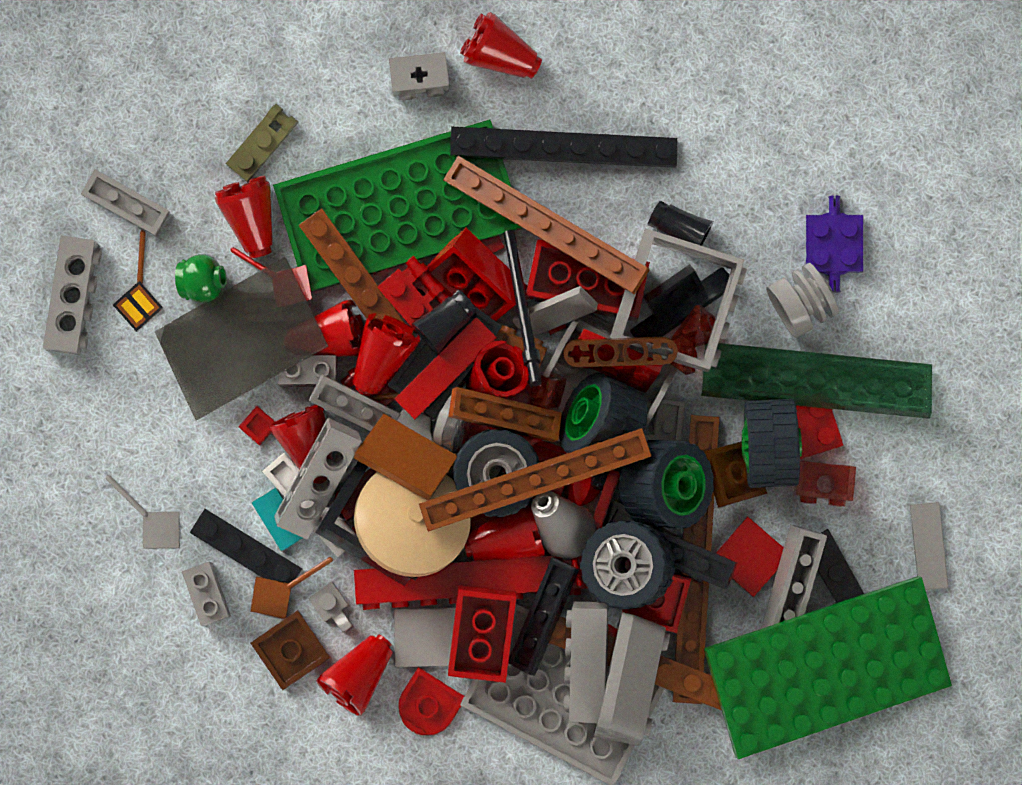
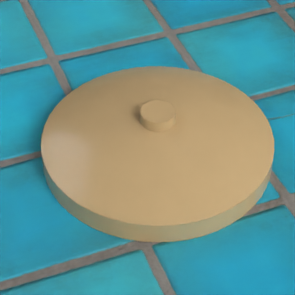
M379 472L369 479L360 492L354 511L356 534L369 557L384 569L409 577H420L436 573L453 562L462 551L468 539L471 519L468 518L428 532L419 507V503L427 500ZM447 475L431 499L457 491L455 481Z

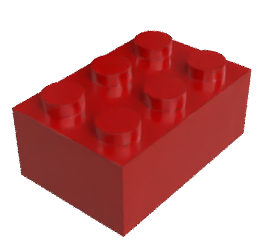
M458 584L448 676L506 683L516 605V591Z

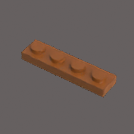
M456 387L452 389L448 417L555 442L559 438L562 412Z

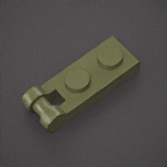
M278 104L271 107L263 120L225 163L246 182L252 179L298 124V121L293 116L288 117L282 112L283 108ZM274 121L282 126L278 132L270 127Z

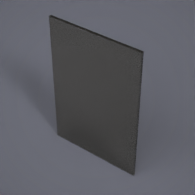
M286 257L222 292L214 300L201 304L154 331L196 421L328 347Z

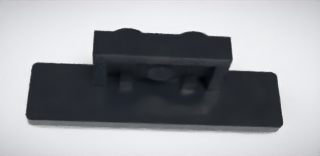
M689 264L643 296L652 315L630 330L631 334L635 338L663 337L723 296L730 274L721 267L700 281L695 269Z

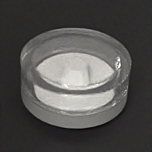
M450 396L437 417L433 442L449 451L458 453L465 442L468 441L475 423L448 417L451 402Z

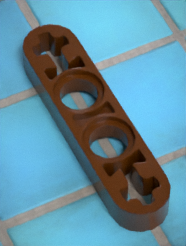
M667 337L576 339L567 343L564 348V358L573 367L665 365L673 362L678 353L674 341ZM634 343L640 344L644 350L642 357L636 360L629 358L627 355V348ZM646 343H652V349H659L662 343H667L668 348H672L673 351L668 353L665 359L662 358L660 353H652L653 359L647 360L648 347ZM594 344L593 356L595 361H588L589 355L580 356V361H574L573 356H568V352L573 351L576 345L579 346L581 351H589L588 345ZM604 344H608L614 349V356L607 361L600 359L597 354L599 347Z

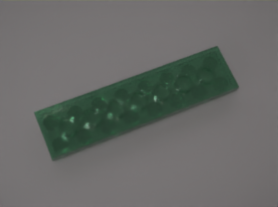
M705 342V345H704V354H705V351H706L708 342ZM718 343L716 349L720 350L721 354L717 366H711L708 373L702 371L701 396L746 401L793 399L796 406L930 419L932 414V364Z

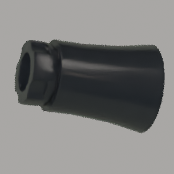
M659 201L647 225L657 229L659 233L702 246L714 221L698 217L672 204L668 205Z
M458 290L411 325L419 337L435 353L439 354L447 342L477 312V309L470 299Z

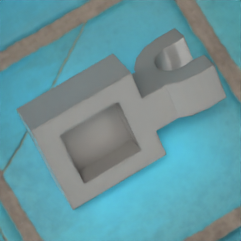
M332 582L308 598L322 619L327 622L333 618L344 634L354 627L342 611L349 605Z

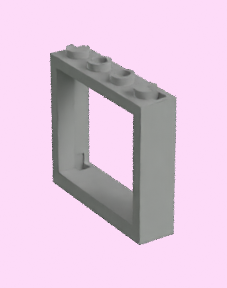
M645 228L635 257V261L644 266L653 244L731 269L703 360L678 352L677 357L673 361L708 373L711 366H717L721 351L716 348L719 339L725 340L730 323L725 322L728 311L734 312L739 296L734 295L736 285H742L747 269L742 267L744 259ZM625 290L610 338H632L623 335L636 293L634 295ZM634 343L629 346V348L644 352L640 344ZM646 343L648 354L660 353L664 359L667 358L668 353L673 351L663 347L652 349V344Z

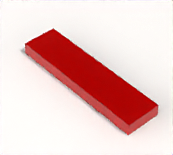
M476 317L394 400L416 420L475 361L479 351L490 342H494L497 337Z

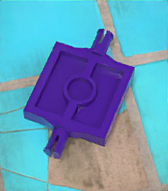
M834 195L828 196L829 213L806 215V264L811 263L819 273L829 276V286L833 293L835 281V293L841 292L840 276L847 273H863V215L840 213L841 196H835L834 207Z

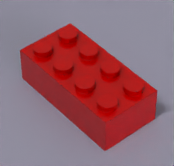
M537 239L526 292L527 300L543 302L581 286L598 303L597 311L592 313L617 317L625 292L624 288L547 242ZM646 261L645 266L649 269L650 262ZM647 276L636 292L628 318L629 321H638Z

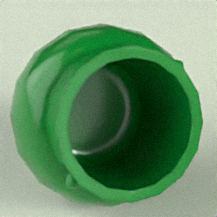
M198 254L177 263L175 284L179 296L183 299H191L200 303L210 302L217 298L222 288L226 286L227 276L223 265H219L218 261L212 256Z

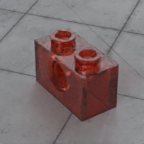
M800 461L799 484L794 486L793 496L800 497L799 502L817 504V499L828 500L829 506L845 507L846 502L853 501L856 467ZM820 477H827L831 481L829 492H822L818 489L817 481Z

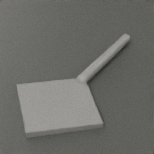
M107 475L106 480L143 516V548H179V512H146L110 475Z

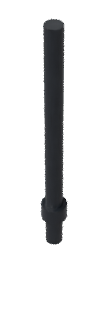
M507 230L503 234L524 351L522 352L523 363L528 368L530 385L538 386L542 384L539 369L541 358L539 350L535 347L515 232Z

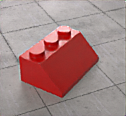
M467 228L454 237L427 265L429 274L437 283L441 282L444 285L448 296L451 297L458 290L463 292L475 307L495 321L516 305L510 269Z

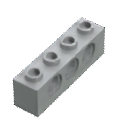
M60 236L43 349L46 351L81 356V349L86 350L88 333L84 332L86 321H91L93 305L89 304L90 293H95L97 288V276H93L95 265H100L102 249L98 248V243L95 240ZM77 261L84 262L85 269L83 273L73 275L71 272L72 265ZM78 289L81 294L80 299L75 303H68V292ZM68 317H74L76 320L75 328L71 331H64L62 327L63 321Z
M327 418L275 514L278 527L307 540L312 532H316L322 522L321 515L325 507L329 508L332 505L336 495L334 491L339 483L342 484L346 480L349 473L348 466L352 458L354 459L355 452L362 444L358 431ZM338 451L341 453L336 459L327 458L330 452ZM318 476L327 477V480L322 484L313 482ZM310 500L314 502L309 508L300 507L304 501Z

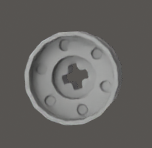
M811 263L802 266L804 276L798 270L792 272L795 286H792L785 278H781L766 287L773 307L794 338H798L813 329L811 315L820 323H824L827 321L825 312L831 318L839 314L831 287Z

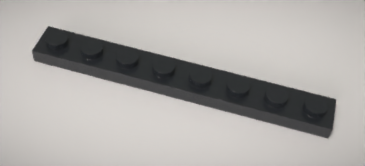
M451 126L450 157L675 168L677 166V138Z

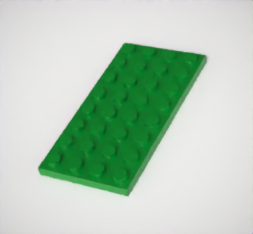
M491 119L466 126L493 128ZM450 131L273 184L297 267L307 266L311 293L341 284L299 227V224L321 208L370 275L404 265L412 256H415L417 260L437 255L465 228L471 231L480 241L504 235L503 233L507 230L517 231L523 228L443 180L457 157H450ZM461 157L511 187L503 159Z
M920 576L704 648L733 752L738 760L952 686L924 582Z

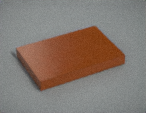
M386 414L381 416L354 455V459L426 500L432 498L454 466L457 457L456 454Z

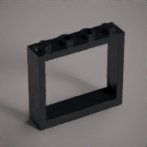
M357 461L315 533L405 586L411 578L416 580L417 577L398 575L384 569L369 557L359 542L358 537L335 524L368 468L365 464Z

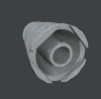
M552 491L539 494L532 501V512L545 550L550 555L561 557L565 560L579 557L586 546L587 540L597 530L596 522L591 513Z

